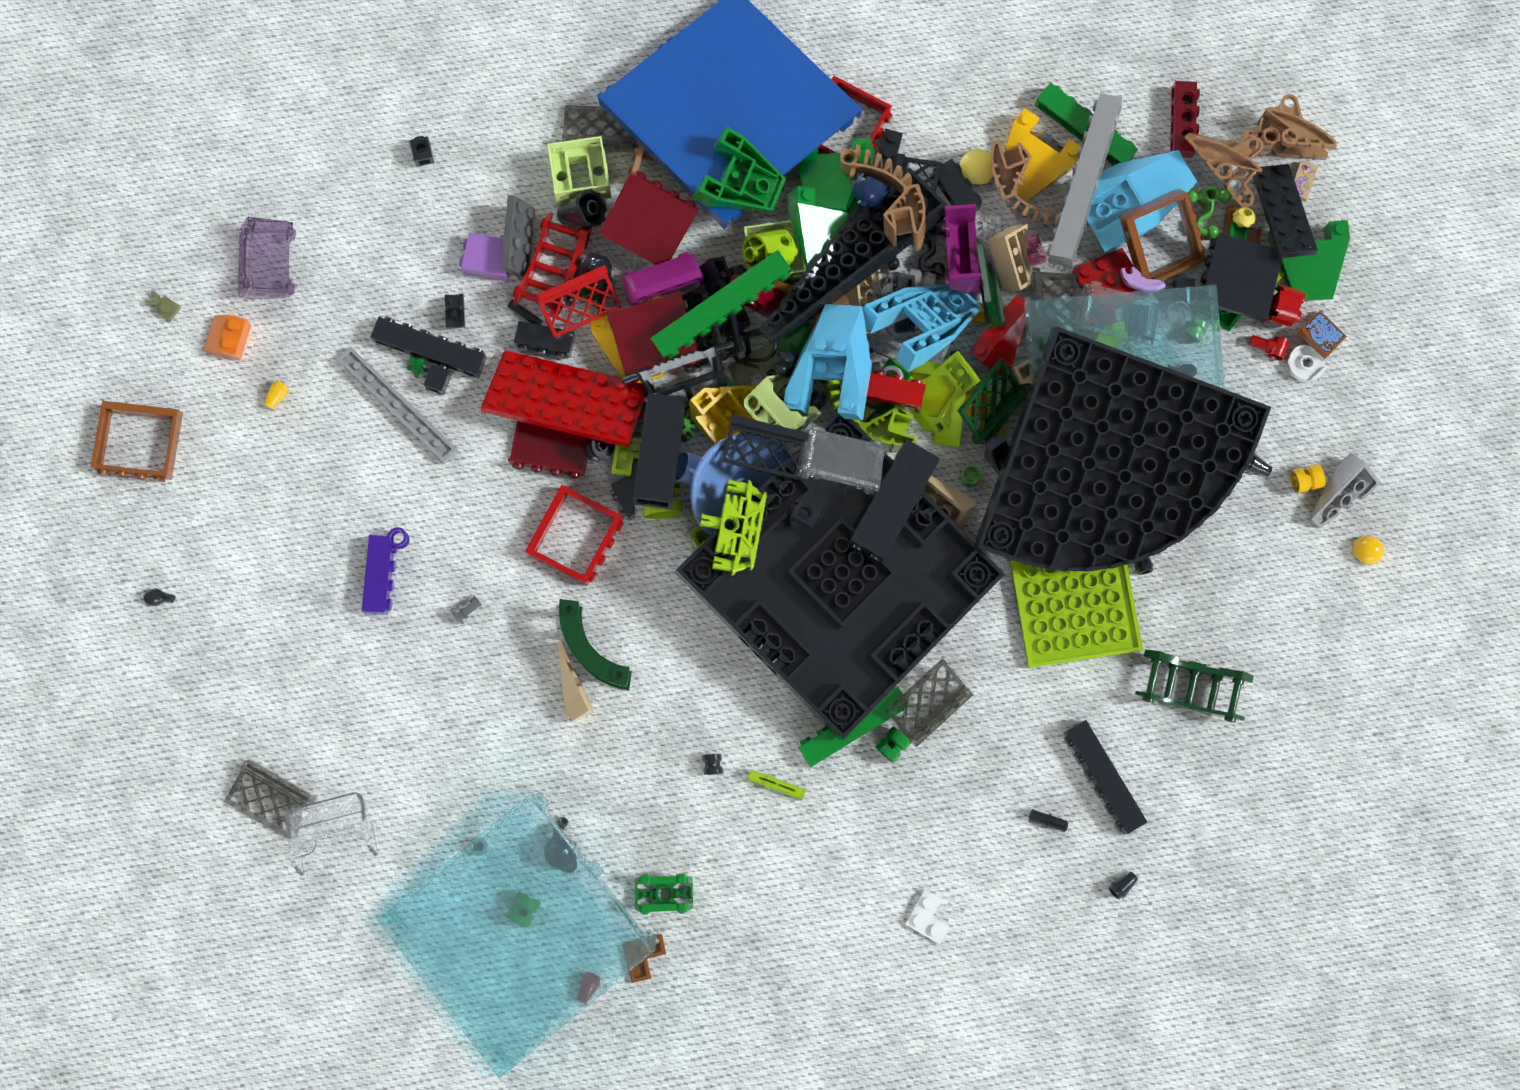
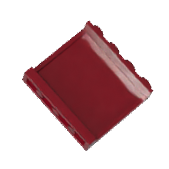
M638 170L636 172L631 171L599 234L657 265L672 259L698 212L697 204L690 199L685 201L679 198L680 194L672 189L669 191L663 189V184L656 180L649 181L644 173Z
M679 291L607 313L625 376L636 374L638 369L646 367L650 369L653 368L654 364L660 365L661 362L667 363V360H674V357L672 359L669 357L664 358L651 338L687 313L682 292ZM696 342L688 348L684 346L679 349L680 353L675 357L687 356L688 352L694 353L695 350H698ZM694 361V362L688 363V364H686V365H687V366H691V365L697 364L698 362H697V361ZM677 367V368H674V369H671V370H668V371L670 372V371H674V370H677V369H680V368Z
M517 421L511 456L508 458V462L516 469L529 467L534 472L547 470L552 475L560 476L561 473L569 474L568 477L579 479L580 476L585 477L588 459L584 455L583 446L589 438Z

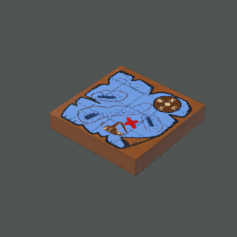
M1321 311L1298 332L1324 359L1347 337Z

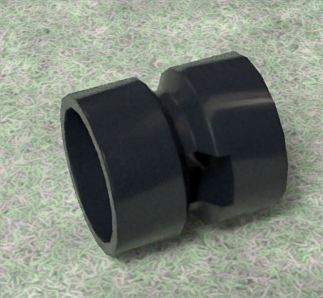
M590 438L586 440L583 446L586 458L594 462L608 458L615 451L614 444Z

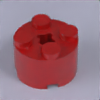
M1277 285L1275 287L1277 292L1273 296L1269 311L1270 318L1267 321L1291 327L1301 319L1302 312L1300 308L1301 304L1305 301L1306 293L1299 289Z

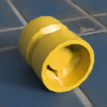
M1319 464L1307 466L1306 469L1298 468L1290 471L1291 484L1297 494L1307 492L1309 489L1316 490L1325 487V475Z

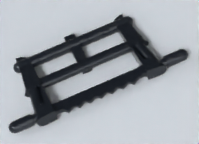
M727 341L718 346L716 343L705 347V350H695L694 353L688 352L687 356L681 355L680 358L674 357V360H667V363L654 364L653 368L638 369L636 374L623 377L621 382L622 384H628L639 379L646 391V397L648 393L669 395L684 389L688 399L685 404V410L689 409V400L694 396L690 387L715 378L719 388L728 387L724 373L725 367H722L719 351L731 349L735 343ZM708 357L712 372L656 391L651 376Z

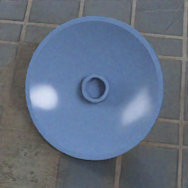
M742 433L732 435V438L737 443L744 439ZM753 435L749 438L755 448L764 443L759 435ZM726 438L713 445L703 457L684 451L678 458L676 481L691 486L692 510L699 525L702 514L721 518L726 494H730V497H733V495H736L737 498L745 497L744 494L726 492L729 479L748 483V480H750L752 485L759 489L773 475L722 463ZM774 439L768 442L773 452L782 448V445ZM746 440L737 445L743 455L752 450ZM766 445L757 449L762 459L771 455ZM735 447L728 451L727 459L736 460L740 458ZM784 449L775 454L781 464L790 459ZM754 452L745 457L749 464L755 465L759 462ZM773 456L764 461L769 469L778 467ZM704 526L701 527L708 536H711L717 530Z

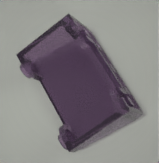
M249 216L245 219L239 233V298H289L294 294L295 283H292V280L289 279V245L296 237V229H293V222Z

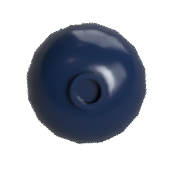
M858 173L852 184V194L858 200L856 204L865 209L867 206L874 208L882 205L891 191L886 190L887 187L870 176L865 179L863 178V173Z

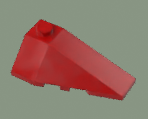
M1016 295L1003 309L1006 326L986 329L974 343L968 354L989 369L994 366L998 359H1004L1010 369L1015 361V354L1018 345L1021 343L1024 327H1026L1032 304ZM1000 367L998 375L1002 377V368Z

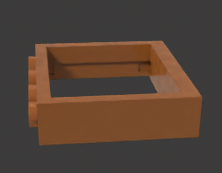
M1181 189L1175 190L1119 216L1132 264L1146 279L1163 281L1205 262V248L1201 244V232L1195 222L1197 217L1191 207L1192 199L1189 198L1186 191ZM1177 201L1191 255L1149 273L1134 220Z
M102 400L90 468L97 471L99 475L116 473L115 476L127 478V475H134V478L146 480V477H151L154 481L165 482V479L172 480L183 413L178 409ZM112 413L172 420L163 472L103 465Z

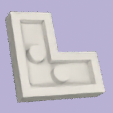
M923 890L905 925L941 944L949 926L933 918V915L942 899Z

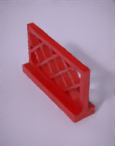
M605 265L533 297L536 304L539 305L553 338L606 316L609 312L622 308L607 275L608 270ZM599 280H605L607 285L605 292L595 289ZM583 287L591 290L588 300L578 296L580 289ZM594 292L604 295L600 305L591 301ZM565 295L574 297L571 307L561 304ZM606 296L614 300L616 307L609 309L603 306ZM577 299L587 303L584 312L574 309ZM551 302L557 305L554 315L546 311L545 304ZM589 304L599 307L596 316L586 314ZM560 306L570 310L567 320L557 316ZM572 312L582 315L580 323L576 324L569 321ZM555 319L565 322L563 330L557 333L553 326Z

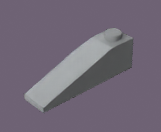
M1350 453L1335 469L1309 518L1318 528L1323 527L1339 515V510L1344 507L1351 508L1353 506L1352 501L1358 497H1361V499L1366 498L1381 481L1364 461Z

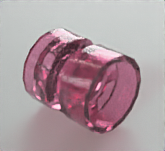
M1039 235L1026 236V242H1029V248H1026L1027 260H1030V267L1038 266L1047 261L1044 249L1040 248L1042 243Z

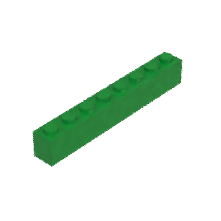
M775 251L657 333L651 340L664 358L669 357L672 359L680 353L679 349L684 346L688 348L694 344V339L699 335L703 337L711 332L710 328L712 326L723 324L727 320L726 317L731 313L735 315L743 309L742 306L747 302L751 304L759 298L758 294L763 291L765 293L769 292L775 287L774 283L779 280L781 282L785 281L791 276L790 272H792V269L780 251Z

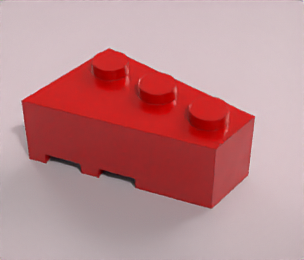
M874 371V373L870 374L866 399L883 404L900 405L903 408L915 409L914 412L920 413L926 384H922L923 381L912 379L907 381L902 376L893 375L888 377L883 372Z

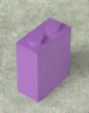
M469 233L468 238H465L463 249H465L464 256H461L459 267H461L463 273L508 282L509 272L502 269L504 239Z

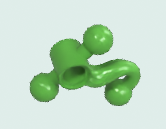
M1209 185L1199 192L1191 189L1188 192V196L1192 199V203L1197 201L1201 206H1204L1205 210L1195 220L1201 236H1205L1207 239L1215 238L1219 233L1218 227L1208 225L1206 228H1202L1201 222L1211 217L1214 210V202L1217 199L1226 203L1232 199V196L1226 188H1222L1219 191L1214 185Z

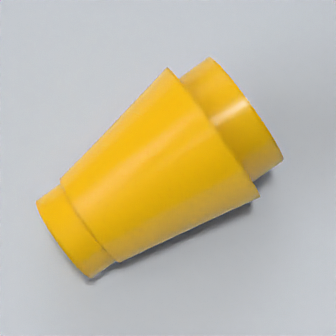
M276 380L275 383L271 384L264 404L274 409L288 394L289 387Z

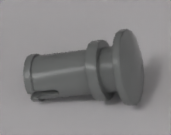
M1045 129L1038 136V139L1060 153L1064 146L1053 139V135H1048L1046 133L1048 129Z
M473 596L462 606H457L458 609L454 610L451 608V612L459 623L464 624L463 619H467L468 615L478 607H481L482 604L476 596Z

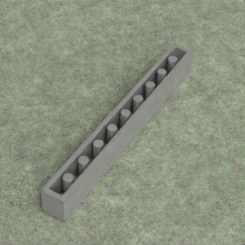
M1100 93L1099 99L1094 101V115L1089 117L1088 132L1085 131L1083 136L1084 146L1083 148L1080 147L1078 152L1079 162L1074 164L1072 173L1074 177L1073 180H1069L1067 188L1069 193L1063 199L1062 207L1064 209L1063 212L1058 214L1057 223L1059 225L1058 228L1053 230V244H1049L1047 249L1050 264L1068 268L1073 266L1120 116L1122 97Z

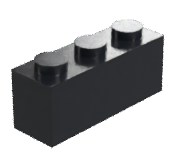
M953 159L943 163L937 185L950 205L976 204V212L979 211L982 200L978 193H974L970 180L963 176L960 165L955 163Z
M518 321L514 344L518 347V350L523 352L534 350L539 355L547 356L549 353L554 354L556 358L566 359V357L571 358L576 336L574 331H570L553 338L548 326ZM555 328L556 333L563 330V329Z

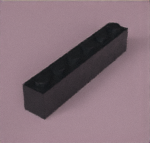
M387 316L385 318L378 317L370 336L373 342L418 358H424V360L435 364L445 365L449 369L480 378L487 360L483 350L473 347V349L467 348L464 343L455 341V343L450 342L448 338L442 335L437 337L430 335L431 333L424 329L418 331L407 323L398 324L394 319Z
M1087 720L1063 732L1065 735L1063 739L1066 745L1072 747L1075 752L1073 754L1075 760L1079 765L1082 763L1085 771H1083L1085 777L1089 782L1092 781L1094 783V791L1098 798L1104 800L1106 812L1110 816L1113 815L1116 820L1114 822L1116 829L1125 835L1148 823Z

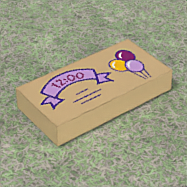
M1301 160L1294 180L1301 200L1306 202L1319 166Z

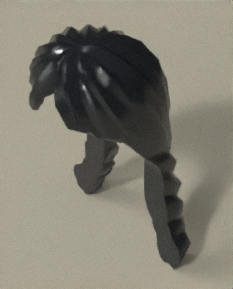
M596 253L588 254L580 264L578 276L605 265L610 279L613 270L612 264L606 256ZM599 280L595 289L604 292L605 280ZM584 287L580 289V292H579V295H578V296H580V294L582 293ZM595 292V303L600 305L604 295ZM569 296L565 300L566 306H572L574 297Z

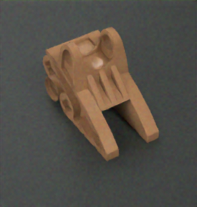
M1293 94L1284 95L1280 105L1276 106L1275 109L1266 108L1257 121V125H1259L1258 130H1247L1240 137L1253 134L1263 141V149L1258 156H1266L1272 151L1275 156L1281 158L1300 157L1301 159L1326 160L1328 152L1325 149L1335 150L1337 147V141L1332 136L1302 117L1298 99ZM1285 99L1293 100L1294 106H1286ZM1255 140L1250 142L1249 148L1255 145ZM1280 144L1285 147L1283 152H1280V149L1277 150Z
M1186 134L1184 136L1209 169L1217 177L1223 179V186L1235 201L1242 207L1251 206L1254 202V194L1248 188L1247 183L1256 172H1262V169L1252 159L1262 151L1263 141L1253 134H1247L1236 141L1214 139L1201 134ZM1255 140V145L1249 148L1250 142ZM1247 170H1251L1248 176L1243 181L1242 177L1245 175ZM1236 180V184L1230 187L1231 181ZM1241 191L1247 195V201L1242 200L1243 198L1239 194Z

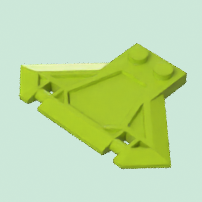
M957 351L943 363L925 362L923 365L909 371L912 376L908 380L917 379L923 381L922 384H926L920 413L914 412L915 409L909 408L927 433L930 430L934 432L935 436L932 440L935 444L960 447L963 419L957 410L965 402L966 394L981 382L960 352ZM892 358L896 363L900 364L896 358ZM891 370V377L898 375L895 370ZM941 423L944 429L941 430L938 424Z

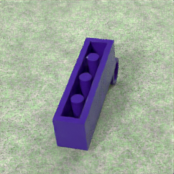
M400 527L392 528L387 536L369 535L361 609L365 614L388 615V610L392 609L390 591L394 590V580H391L392 572L396 570V561H393L394 553H397L398 549L407 547L410 542L408 533ZM398 533H403V540L400 543H394V536Z

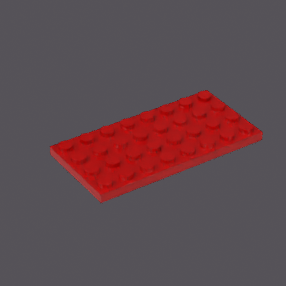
M504 350L482 402L481 412L629 448L647 397L645 396L646 391L640 382L622 384V378Z

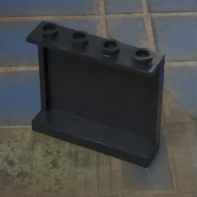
M1218 233L1209 243L1208 249H1211L1210 255H1207L1204 266L1207 267L1200 279L1202 287L1196 295V300L1198 301L1197 308H1200L1202 304L1255 319L1254 324L1262 326L1268 320L1282 258H1278L1274 248Z

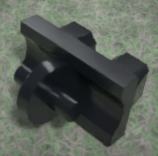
M445 294L446 329L466 328L464 294Z

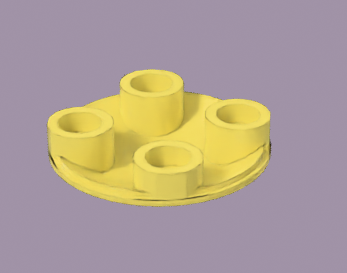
M974 149L962 157L960 161L962 174L970 180L971 184H985L993 179V165L991 164V154L982 149Z

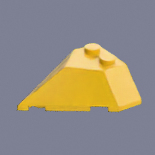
M758 385L703 388L689 400L691 417L712 446L727 437L729 420L732 415L755 420L744 407V399ZM733 430L732 435L741 433V431Z

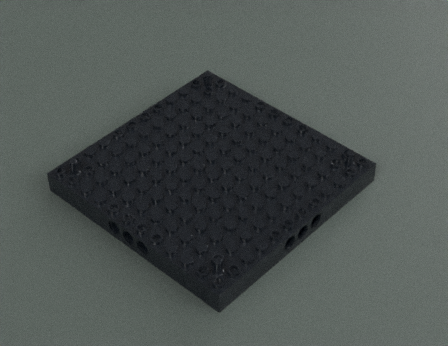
M837 412L806 442L798 480L772 475L758 489L759 492L762 494L766 492L767 495L753 570L750 571L749 568H746L731 576L729 571L712 569L714 556L729 560L734 559V557H729V554L725 556L721 555L722 553L714 554L719 531L717 529L674 573L839 740H844L984 597L1005 573L980 548L976 547V544L924 491H922L884 561L875 562L868 558L867 553L863 551L857 552L852 549L848 541L893 460L854 420L844 419ZM792 461L783 466L787 473L795 474L796 467ZM752 495L751 501L760 502V499ZM800 499L821 510L810 530L789 519L791 515L788 512L794 502L798 503ZM746 503L743 504L741 515H744ZM799 509V516L807 518V511ZM731 521L724 523L727 530L734 529V524ZM739 521V527L735 533L740 534L742 521ZM736 540L734 553H737L739 540ZM741 557L739 563L749 562L748 558Z

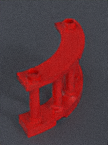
M551 212L546 217H543L540 228H542L541 235L530 266L521 283L515 286L512 296L515 297L514 305H518L522 298L535 302L533 297L536 294L527 292L529 286L543 291L555 287L533 280L536 269L563 277V283L576 278L580 264L583 261L580 260V256H582L583 250L587 249L592 227L583 226L581 229L576 230L552 222L554 213ZM549 230L576 237L578 241L575 250L571 251L547 243ZM543 249L570 258L572 261L569 269L563 270L539 262ZM551 302L545 304L551 309L550 313L554 315L557 305ZM560 306L557 316H559L563 307Z

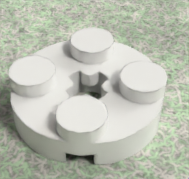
M1299 345L1289 354L1286 366L1289 373L1296 380L1307 383L1318 379L1324 373L1326 358L1324 359L1309 345ZM1303 359L1305 361L1310 360L1309 368L1303 365Z

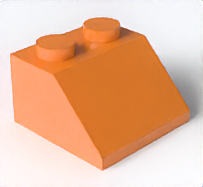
M215 315L204 351L241 360L251 324L243 318L231 315Z

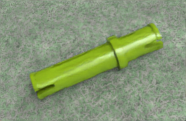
M751 769L747 781L762 785L764 789L770 788L801 801L806 792L805 788L803 789L774 778L772 774L768 773L766 775Z

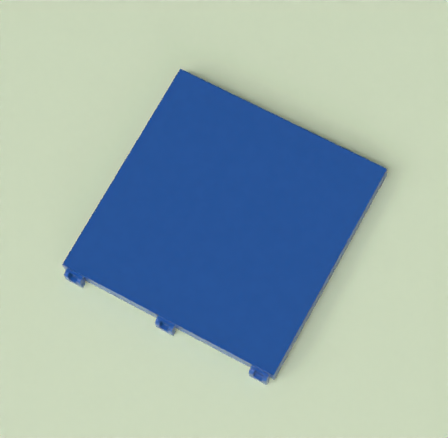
M719 0L718 3L673 38L669 37L667 43L659 45L657 51L612 86L608 85L606 91L598 93L599 105L691 196H693L698 182L705 175L720 181L729 159L713 151V147L718 135L726 127L742 134L784 176L839 130L844 132L853 124L855 117L859 119L862 115V109L749 0ZM696 201L724 230L727 228L729 220L734 222L744 214V210L708 207Z

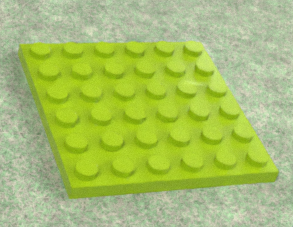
M1009 560L1028 668L1143 651L1127 565L1088 572L1059 571L1033 567Z

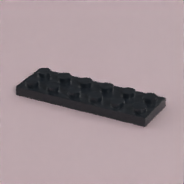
M1289 164L1260 167L1262 172H1256L1253 180L1278 258L1316 255L1318 249Z

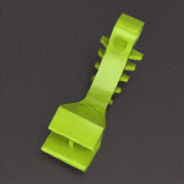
M828 380L826 384L827 393L829 392L828 399L830 403H833L832 410L836 413L839 407V401L837 400L840 399L843 381ZM900 405L883 415L876 416V419L872 418L870 422L864 423L860 420H854L886 453L889 451L897 453L906 439L913 443H916L917 440L915 436L906 434V430L910 428L914 417Z

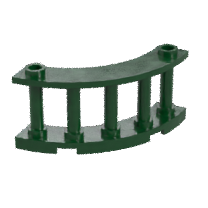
M560 599L559 620L561 630L575 658L585 670L600 681L629 691L632 671H629L630 667L613 663L601 656L590 645L586 637L582 621L583 607L579 606V601Z
M1145 649L1144 657L1151 659L1152 667L1146 692L1136 691L1135 695L1143 697L1142 701L1149 703L1157 701L1204 714L1224 717V721L1236 723V720H1245V717L1236 714L1241 686L1244 685V682L1253 683L1254 675L1244 671L1221 667L1219 669L1207 667V664L1179 660L1180 657L1162 651ZM1162 663L1167 664L1169 669L1163 697L1154 694L1159 667ZM1180 668L1189 670V674H1191L1184 703L1171 699L1176 674ZM1201 674L1210 675L1211 679H1213L1207 708L1192 705L1198 676H1201ZM1223 678L1230 679L1234 683L1228 712L1214 710L1220 682L1223 681Z

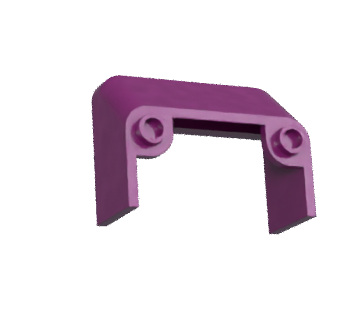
M976 204L945 206V220H941L942 232H946L948 274H945V285H949L950 289L971 294L980 293L981 273H979L975 225Z
M684 252L679 254L678 258L637 272L635 270L626 272L622 278V284L630 306H633L636 303L697 283L699 290L703 289L704 278L694 255Z

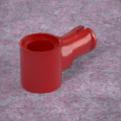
M1252 335L1249 346L1265 350L1264 352L1267 353L1269 358L1275 357V360L1279 361L1284 359L1289 344L1287 339L1278 336L1265 339Z

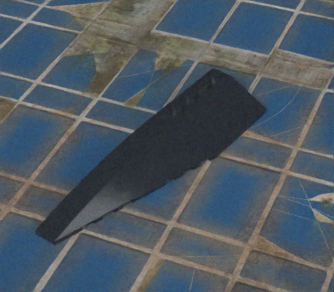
M908 168L903 172L902 178L909 173L912 177L911 185L919 184L925 202L926 233L945 218V206H947V203L911 168ZM888 184L886 190L891 192L882 205L874 208L867 206L866 209L858 207L850 214L847 222L844 225L842 224L835 237L830 239L827 247L818 254L803 273L800 281L795 283L792 291L787 297L783 298L780 306L771 313L759 328V331L771 344L816 316L823 310L825 304H833L912 244L911 233L898 235L896 247L891 244L884 234L883 215L900 197L901 193Z

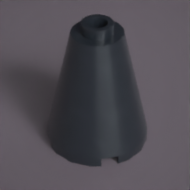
M591 188L585 189L558 208L557 218L563 225L596 227L605 221L606 217L604 216L607 211V205L601 193L595 192Z

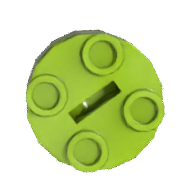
M777 229L747 236L743 242L742 255L745 264L751 269L779 250L788 265H790L798 255V248L795 246L788 229Z

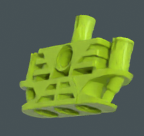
M728 480L726 492L744 494L745 497L737 498L736 495L730 497V494H726L721 518L704 514L701 516V527L719 529L714 554L722 553L721 555L723 556L729 554V557H734L733 560L714 556L712 569L729 571L731 576L746 568H749L750 571L753 570L767 493L764 492L762 494L750 480H748V483ZM752 495L759 498L760 502L751 501ZM743 503H746L744 515H741ZM731 521L734 524V529L727 530L724 523ZM739 521H742L740 534L735 533L739 527ZM736 540H739L737 553H734ZM741 557L748 558L749 562L739 563Z

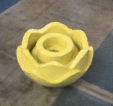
M1242 207L1233 213V222L1239 227L1250 228L1256 222V216L1249 208Z

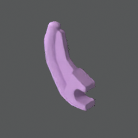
M1135 267L1131 268V274H1127L1125 268L1120 271L1122 281L1127 287L1144 293L1158 292L1166 286L1161 280L1146 279Z

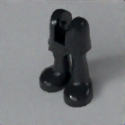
M786 350L778 352L776 356L781 359L778 364H772L775 372L782 377L790 378L795 367L794 364H796L801 351L795 353Z

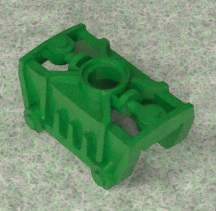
M684 873L665 877H650L648 874H642L635 879V910L640 912V914L648 915L650 912L677 911L679 914H685L687 910L693 909V877L686 876ZM678 883H690V887L685 888L683 891L673 888ZM638 884H650L655 889L645 892L643 889L638 888ZM661 888H667L670 891V896L667 899L659 897L658 893ZM683 895L685 898L691 899V903H678L673 898ZM645 896L655 899L651 904H638V900L643 899Z

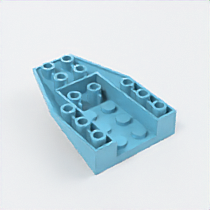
M1179 150L1118 163L1102 171L1087 222L1105 255L1127 244L1119 219L1120 215L1175 190L1181 189L1189 192L1197 183ZM1177 201L1134 220L1138 235L1141 236L1154 229L1177 205Z

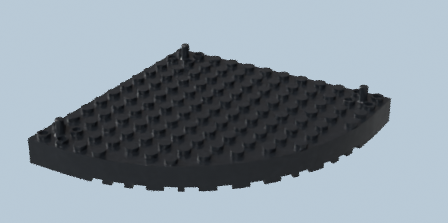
M1053 327L1048 336L974 543L981 550L1012 561L1059 571L1088 572L1113 569L1159 554L1168 547L1179 543L1195 529L1201 527L1221 507L1224 500L1230 496L1236 484L1241 480L1246 467L1251 462L1271 406L1061 327Z

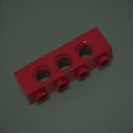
M1175 81L1171 87L1170 152L1179 150L1183 158H1192L1196 151L1181 135L1199 133L1197 117L1199 116L1200 107L1197 106V100L1200 97V89H1197V82ZM1182 100L1188 101L1189 105L1184 104ZM1182 117L1187 118L1189 122L1183 121Z

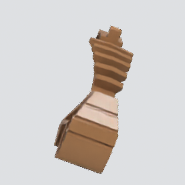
M995 141L991 152V164L993 165L994 180L999 188L1002 200L1005 201L1013 197L1018 199L1011 207L1013 212L1016 211L1021 203L1026 205L1021 214L1024 218L1030 208L1036 210L1032 219L1034 223H1036L1040 212L1046 213L1043 226L1048 225L1049 214L1056 215L1054 227L1058 228V211L1035 207L1017 195L1018 185L1022 186L1023 182L1021 179L1025 180L1026 176L1024 173L1032 159L1030 153L1021 143H1017V148L1003 152L1000 142Z
M856 144L855 150L842 148L840 154L841 169L844 173L850 174V180H854L855 175L858 173H863V176H870L883 181L901 193L900 197L883 215L884 234L891 244L896 247L898 235L911 233L913 248L915 251H919L925 237V202L919 184L911 185L912 177L909 173L902 178V167L899 165L892 174L893 166L890 158L887 159L884 169H882L881 154L877 153L874 166H871L870 150H866L864 164H860L861 147Z

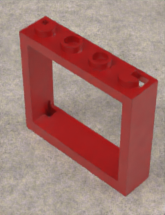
M833 75L831 80L849 97L882 113L881 118L869 137L874 149L876 145L874 144L875 139H880L884 132L883 125L885 123L888 124L893 116L891 113L892 105ZM823 145L818 147L820 154L837 153Z
M561 484L528 544L525 553L588 586L589 582L592 583L597 576L595 571L598 565H603L607 557L604 555L606 550L613 547L616 540L613 537L616 532L620 533L622 530V526L625 523L623 522V516ZM567 495L614 519L584 575L537 552Z

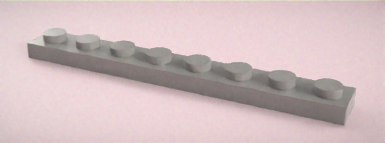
M351 346L337 359L444 464L458 451Z

